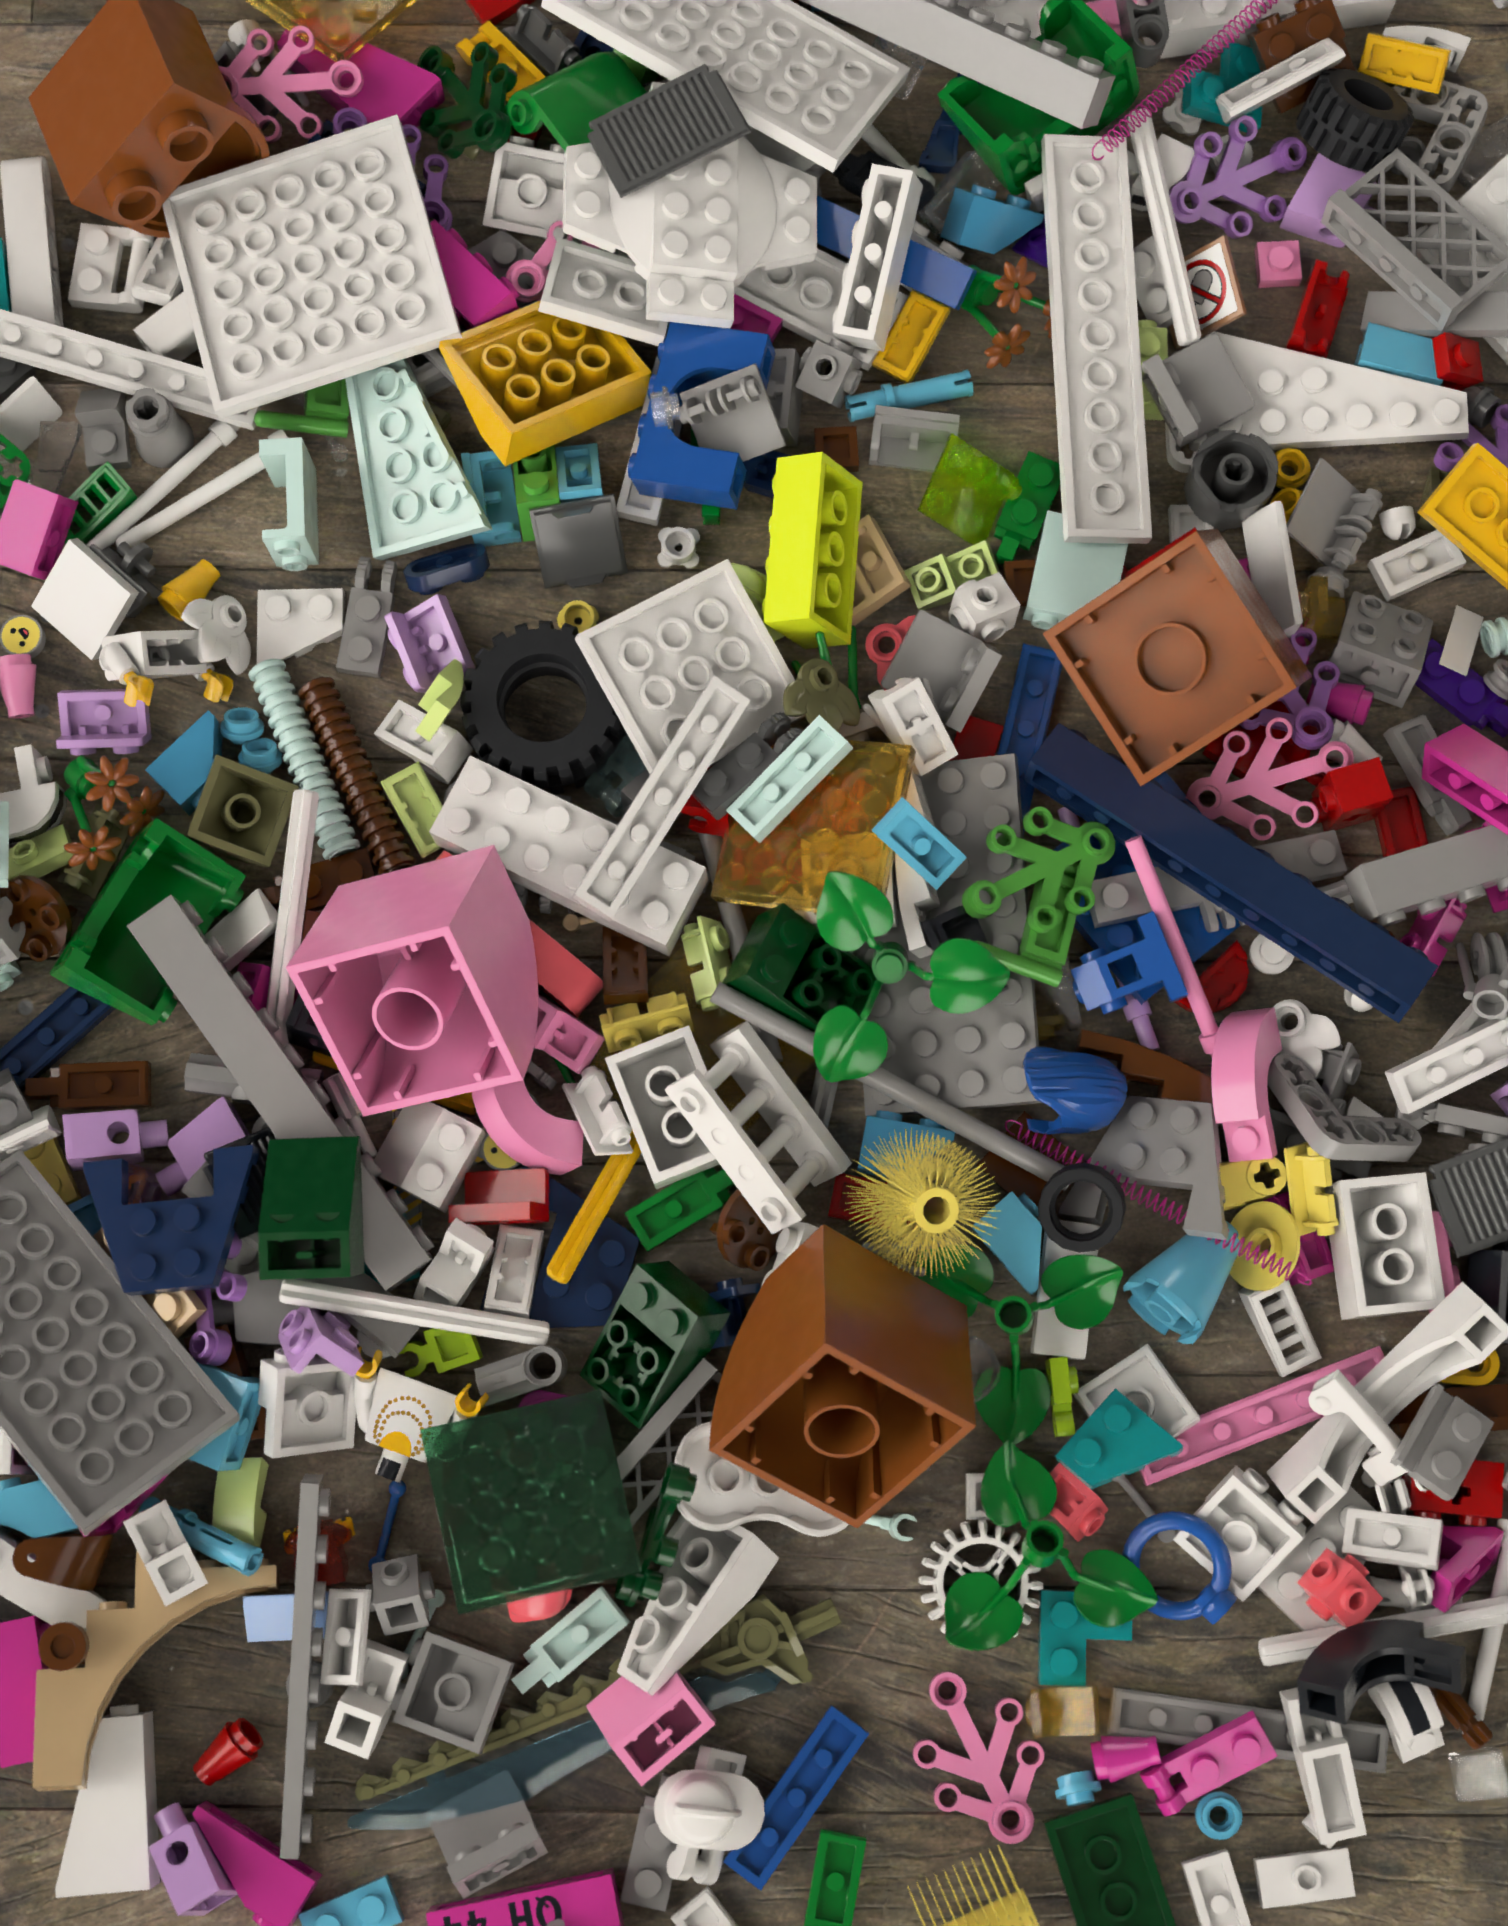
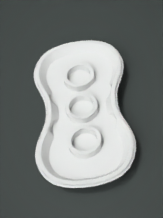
M711 1422L700 1424L691 1429L683 1437L678 1447L674 1463L689 1467L690 1473L697 1475V1483L690 1502L681 1500L677 1504V1508L685 1520L696 1527L708 1531H723L748 1522L764 1520L782 1523L806 1535L824 1537L836 1534L849 1525L710 1452Z

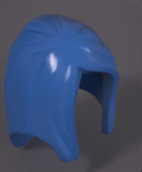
M1044 1046L1034 1047L1025 1054L1023 1066L1030 1092L1036 1100L1052 1107L1059 1114L1055 1121L1027 1119L1029 1130L1041 1134H1081L1105 1128L1116 1118L1126 1100L1128 1086L1124 1074L1110 1061L1087 1053L1061 1051Z

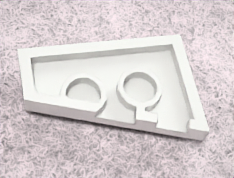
M1351 1486L1348 1492L1323 1517L1306 1529L1304 1539L1257 1587L1302 1631L1338 1625V1622L1332 1618L1328 1622L1324 1621L1306 1605L1305 1602L1310 1596L1297 1582L1326 1548L1344 1559L1342 1547L1348 1508L1376 1511ZM1358 1560L1364 1566L1365 1560Z

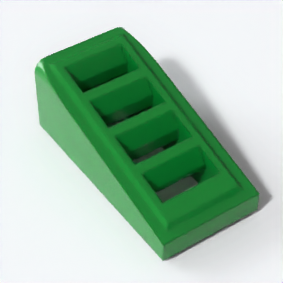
M108 461L93 472L69 497V499L78 502L72 520L81 530L74 535L69 529L65 544H67L69 539L78 538L86 545L138 498ZM110 485L117 492L112 499L105 492V489ZM96 496L105 505L100 511L91 502ZM82 507L93 517L88 523L77 512Z

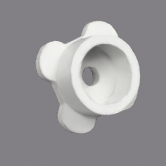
M1179 89V92L1175 94V101L1172 105L1164 108L1163 120L1180 134L1195 135L1199 131L1202 119L1182 113L1183 89Z
M665 527L659 532L658 539L661 542V552L657 556V561L661 567L670 568L672 565H683L687 569H693L698 565L699 556L696 554V544L700 541V534L696 529ZM681 545L683 549L676 551L675 546Z

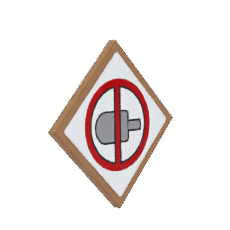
M1223 235L1184 257L1202 334L1201 338L1247 314L1227 236ZM1170 325L1174 348L1179 350L1183 347L1177 342L1174 325Z

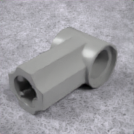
M543 1345L475 1368L474 1372L480 1396L482 1397L484 1393L489 1395V1400L485 1404L487 1407L561 1382L567 1373L568 1363L564 1353L557 1347ZM542 1353L550 1354L556 1363L555 1372L548 1379L539 1377L534 1369L535 1360Z

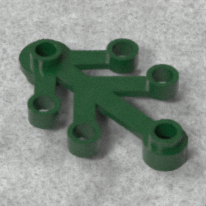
M486 42L477 44L472 50L471 62L473 65L469 89L455 74V64L451 55L436 45L428 47L423 51L418 60L417 66L438 76L444 88L458 103V105L439 110L429 108L420 119V128L432 137L440 136L437 145L438 150L451 159L458 158L463 153L465 147L478 145L485 152H494L504 146L510 136L511 121L509 116L504 113L506 93L510 92L517 83V73L504 63L497 64L499 53ZM491 71L489 83L492 85L488 109H485L483 104L487 75ZM468 120L473 121L472 128L455 132L452 129L446 130L448 125Z
M670 1462L663 1477L657 1507L653 1506L649 1512L636 1563L625 1562L621 1568L615 1588V1598L624 1600V1605L632 1608L637 1600L644 1601L647 1598L656 1601L663 1583V1573L648 1569L651 1561L670 1568L675 1561L679 1540L664 1536L663 1534L677 1504L681 1500L690 1502L693 1496L697 1475L690 1473L689 1467Z

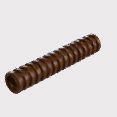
M319 677L307 682L298 691V696L301 700H305L303 704L305 711L311 712L309 720L311 723L316 724L314 731L315 734L321 736L319 738L320 745L326 747L324 752L326 758L332 759L330 767L332 770L337 771L335 774L336 781L343 783L340 787L341 792L345 795L348 794L346 803L349 806H353L351 814L354 818L359 819L356 823L358 829L364 830L362 839L365 842H369L367 850L370 854L375 855L372 861L374 865L380 866L378 874L381 875L412 867L415 864V858L412 855H408L410 847L402 842L405 836L403 832L397 831L399 823L397 820L392 819L394 815L392 808L386 807L389 801L386 796L381 795L383 792L382 786L379 783H375L378 776L375 772L370 771L372 763L369 760H365L367 752L364 748H360L362 744L360 737L354 736L357 730L354 725L349 724L351 717L350 714L344 712L346 710L345 703L339 701L340 692L337 689H333L335 687L334 679L331 677Z

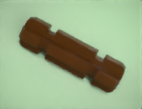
M1429 1687L1439 1710L1456 1730H1462L1464 1733L1462 1737L1471 1748L1478 1750L1492 1739L1493 1734L1482 1720L1477 1721L1474 1717L1476 1713L1460 1694Z

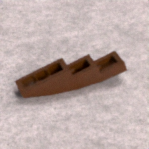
M1084 1029L1077 1036L1075 1052L1118 1061L1117 1068L1124 1074L1126 1081L1158 1086L1156 1098L1205 1102L1213 1105L1211 1077L1175 1058L1128 1040Z

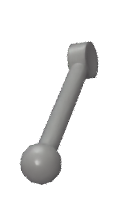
M1125 1474L1112 1479L1114 1482H1119L1147 1518L1156 1514L1125 1477ZM1166 1530L1156 1535L1160 1541L1170 1543L1173 1541L1176 1532L1175 1530Z

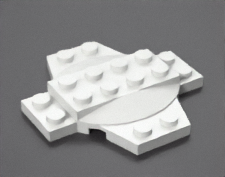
M652 82L649 92L666 83ZM744 136L620 198L591 143L567 146L564 154L562 232L611 253L618 249L629 255L636 264L634 270L647 280L646 319L730 329L734 321V288L744 281L745 276L754 268L761 267L765 271L813 262L817 254V177L759 153Z

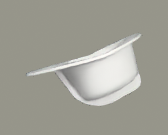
M698 1769L681 1770L666 1779L658 1789L654 1802L655 1820L661 1833L672 1843L688 1848L718 1851L738 1850L753 1841L760 1832L765 1817L764 1800L758 1788L746 1777L727 1772Z

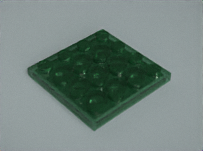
M601 1389L420 1429L458 1616L641 1573L642 1569Z

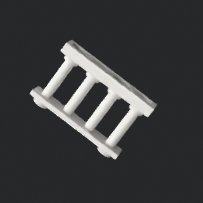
M745 1021L722 1034L709 1045L720 1060L704 1076L699 1069H696L668 1085L664 1090L771 1234H774L802 1220L806 1216V1213L795 1198L810 1182L815 1187L845 1172L852 1162L749 1022ZM730 1074L746 1094L745 1098L731 1112L715 1092ZM757 1110L773 1131L758 1148L742 1129V1126ZM783 1146L799 1166L784 1184L768 1164Z

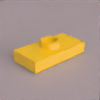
M1370 32L1367 34L1358 72L1367 74L1382 82L1439 94L1451 50Z
M912 289L888 333L884 352L878 351L872 362L873 367L905 384L911 383L946 321L950 309Z

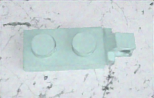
M601 1586L530 1645L531 1648L523 1654L529 1665L511 1679L522 1695L540 1679L544 1681L548 1688L556 1681L559 1683L631 1621L604 1587Z

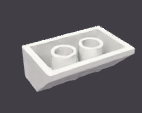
M1426 1172L1339 1180L1334 1182L1332 1186L1324 1187L1325 1193L1334 1194L1336 1218L1339 1221V1224L1335 1226V1234L1329 1235L1341 1320L1396 1315L1436 1308L1445 1299Z

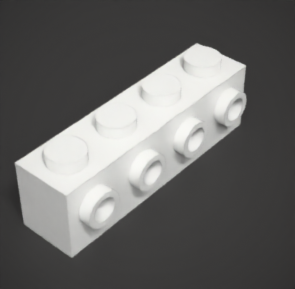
M872 164L869 179H866L863 185L861 196L863 205L859 221H856L853 228L852 252L849 263H846L843 270L840 303L835 307L832 318L834 335L846 345L884 352L923 188L922 183L913 170Z

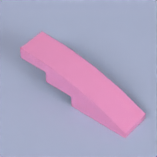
M538 994V1020L534 1048L545 1051L574 1072L581 1074L585 1068L589 1067L605 1040L604 1035Z

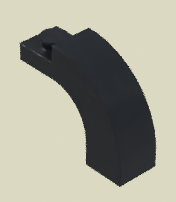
M1399 1619L1376 1620L1350 1626L1323 1641L1306 1660L1297 1679L1300 1713L1346 1725L1356 1701L1365 1691L1378 1684L1392 1681L1412 1682L1462 1694L1467 1681L1465 1647L1425 1638L1424 1623Z

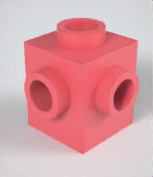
M1328 1548L1312 1563L1310 1568L1297 1582L1310 1596L1305 1603L1314 1613L1326 1622L1332 1618L1345 1628L1363 1623L1383 1599L1365 1579L1370 1572L1350 1554H1347L1342 1559Z

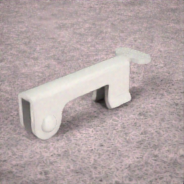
M1340 1370L1330 1373L1314 1384L1308 1398L1310 1407L1321 1415H1331L1336 1412L1347 1414L1376 1446L1369 1448L1367 1454L1370 1457L1362 1463V1467L1379 1486H1383L1388 1481L1408 1472L1399 1465L1394 1466L1390 1463L1401 1440ZM1414 1480L1416 1487L1420 1491L1425 1492L1429 1490Z
M1364 1471L1361 1476L1362 1482L1369 1488L1375 1487L1382 1512L1406 1515L1407 1509L1411 1507V1501L1405 1481L1401 1479L1403 1474L1388 1481L1385 1485L1379 1486ZM1398 1565L1403 1581L1401 1588L1407 1596L1410 1608L1430 1605L1435 1585L1433 1579L1427 1575L1426 1570Z

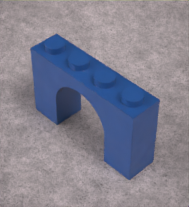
M670 322L667 336H665L663 343H659L658 359L660 363L657 375L653 374L649 381L648 397L650 402L647 414L643 413L639 420L638 437L640 442L637 453L631 454L628 463V476L640 495L737 510L747 471L740 454L692 446L676 437L674 428L677 408L683 405L679 393L755 363L767 390L776 354L768 334Z

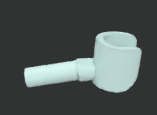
M897 1513L892 1517L874 1514L865 1524L888 1530L889 1534L897 1540L911 1541L914 1538L898 1533L897 1525L904 1518L917 1522V1519L907 1513Z

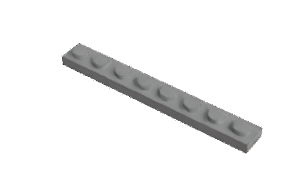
M305 1474L300 1484L280 1859H299L303 1843H311L313 1831V1814H305L306 1796H314L316 1768L307 1766L308 1750H316L318 1739V1721H310L311 1703H319L321 1674H313L314 1656L321 1657L323 1648V1628H315L316 1610H324L326 1581H318L319 1563H327L329 1542L328 1535H320L321 1517H329L331 1505V1488H323L324 1475Z

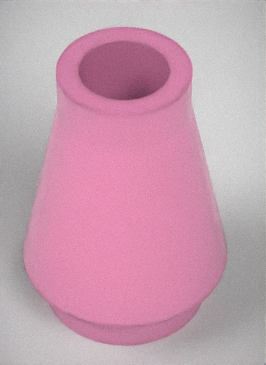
M12 654L0 657V691L7 707L9 719L28 718L35 715L34 695L37 665L32 664L31 655Z

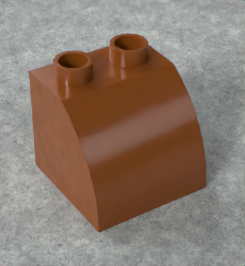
M822 1224L766 1278L743 1320L718 1387L710 1428L709 1451L858 1529L976 1427L967 1306L904 1270L903 1272V1269H898V1266L893 1265V1263Z

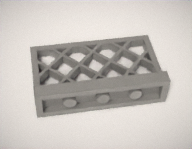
M1398 148L1347 190L1339 189L1328 199L1321 223L1441 332L1455 321L1458 313L1508 272V246ZM1393 166H1396L1407 176L1408 185L1385 184V173ZM1360 194L1378 195V210L1363 209L1353 199ZM1385 195L1408 196V211L1385 210ZM1415 197H1431L1438 204V212L1415 211ZM1385 221L1408 222V237H1394L1386 230ZM1416 223H1438V238H1417ZM1446 224H1461L1468 231V240L1446 239ZM1416 249L1439 250V265L1424 264L1416 257ZM1446 250L1469 251V266L1447 265ZM1477 251L1492 252L1502 262L1496 267H1477ZM1447 276L1469 277L1470 289L1460 297L1447 285Z

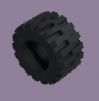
M1329 68V70L1321 72L1297 117L1296 126L1308 144L1324 157L1344 167L1369 172L1396 148L1399 149L1414 122V116L1407 102L1392 88L1376 78L1354 70Z

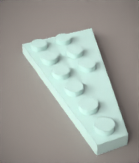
M407 359L345 378L373 558L382 561L492 530Z

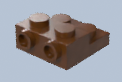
M1298 0L1294 3L1295 11L1283 17H1280L1279 12L1271 14L1256 22L1257 30L1247 35L1261 72L1326 38H1330L1341 47L1346 55L1333 68L1356 71L1343 40L1346 35L1332 0ZM1320 75L1273 99L1277 112L1282 114L1305 102Z

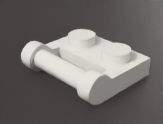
M81 223L68 295L70 305L77 308L141 313L144 301L132 297L131 286L148 256L149 248H152L155 237L125 227ZM124 246L132 247L125 290L116 293Z

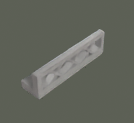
M703 1358L583 1497L592 1507L603 1513L625 1534L629 1532L660 1495L663 1477L661 1480L642 1481L641 1461L648 1453L666 1452L668 1467L670 1462H672V1452L677 1451L679 1447H671L670 1427L677 1419L696 1418L698 1426L702 1424L701 1417H712L713 1411L701 1412L700 1392L712 1379L720 1384L722 1374ZM695 1399L696 1412L683 1413ZM665 1434L666 1447L653 1448ZM635 1469L636 1482L623 1483ZM656 1485L643 1500L642 1486ZM637 1487L638 1507L626 1520L610 1506H607V1500L618 1488Z

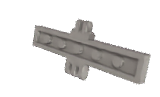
M1335 830L1254 846L1255 849L1265 850L1273 856L1277 863L1293 873L1304 875L1311 882L1342 876L1347 871ZM1154 867L1172 912L1199 906L1208 933L1219 930L1217 913H1219L1224 929L1235 927L1234 916L1160 868ZM1137 871L1093 880L1091 890L1095 896V903L1090 909L1095 928L1136 920L1140 916L1153 912ZM1238 920L1241 926L1246 925L1245 923Z

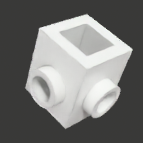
M998 572L979 581L969 580L960 585L954 592L948 616L950 624L989 643L999 639L1006 631L1014 628L1021 604Z

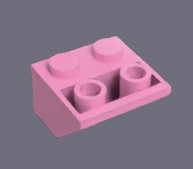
M679 1670L653 1696L621 1676L586 1705L613 1751L641 1786L710 1730L717 1720Z

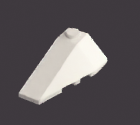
M682 1514L666 1535L679 1540L675 1561L671 1568L661 1565L659 1572L663 1573V1583L656 1601L648 1600L643 1616L635 1620L617 1670L618 1674L653 1696L755 1596L779 1560V1557L754 1533L741 1526L723 1531L703 1530L685 1520Z

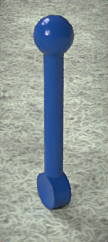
M402 1480L400 1483L392 1481L389 1485L388 1490L391 1497L376 1556L372 1557L368 1563V1568L371 1572L372 1564L387 1561L384 1557L399 1498L406 1492V1484Z

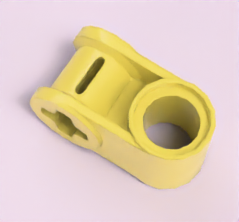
M1276 1157L1219 1164L1221 1184L1225 1191L1226 1203H1223L1224 1211L1271 1198L1283 1189L1287 1181L1286 1168ZM1260 1167H1264L1267 1173H1274L1276 1179L1270 1183V1189H1266L1263 1182H1255L1254 1176L1260 1172Z

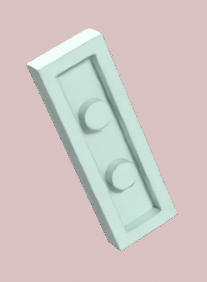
M819 715L726 811L757 842L761 843L853 747Z

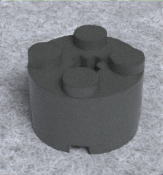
M1224 430L1211 435L1200 445L1187 473L1184 491L1188 505L1200 520L1212 525L1219 532L1241 528L1244 520L1267 505L1276 486L1278 473L1276 455L1268 443L1252 433L1248 436L1235 433L1236 430Z

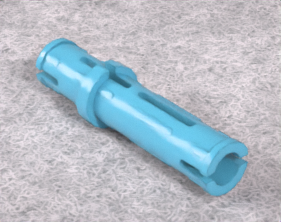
M966 369L962 370V372L893 387L890 383L882 384L879 390L851 396L846 395L845 408L850 410V413H847L848 419L851 423L855 422V420L875 416L876 405L910 409L965 396H973V383L968 382V379H971L970 372Z
M153 1496L147 1498L141 1505L138 1513L157 1504L160 1500ZM169 1505L191 1548L236 1569L246 1576H251L258 1570L263 1559L261 1548L244 1542L225 1531L199 1520L197 1514L189 1509L179 1510Z

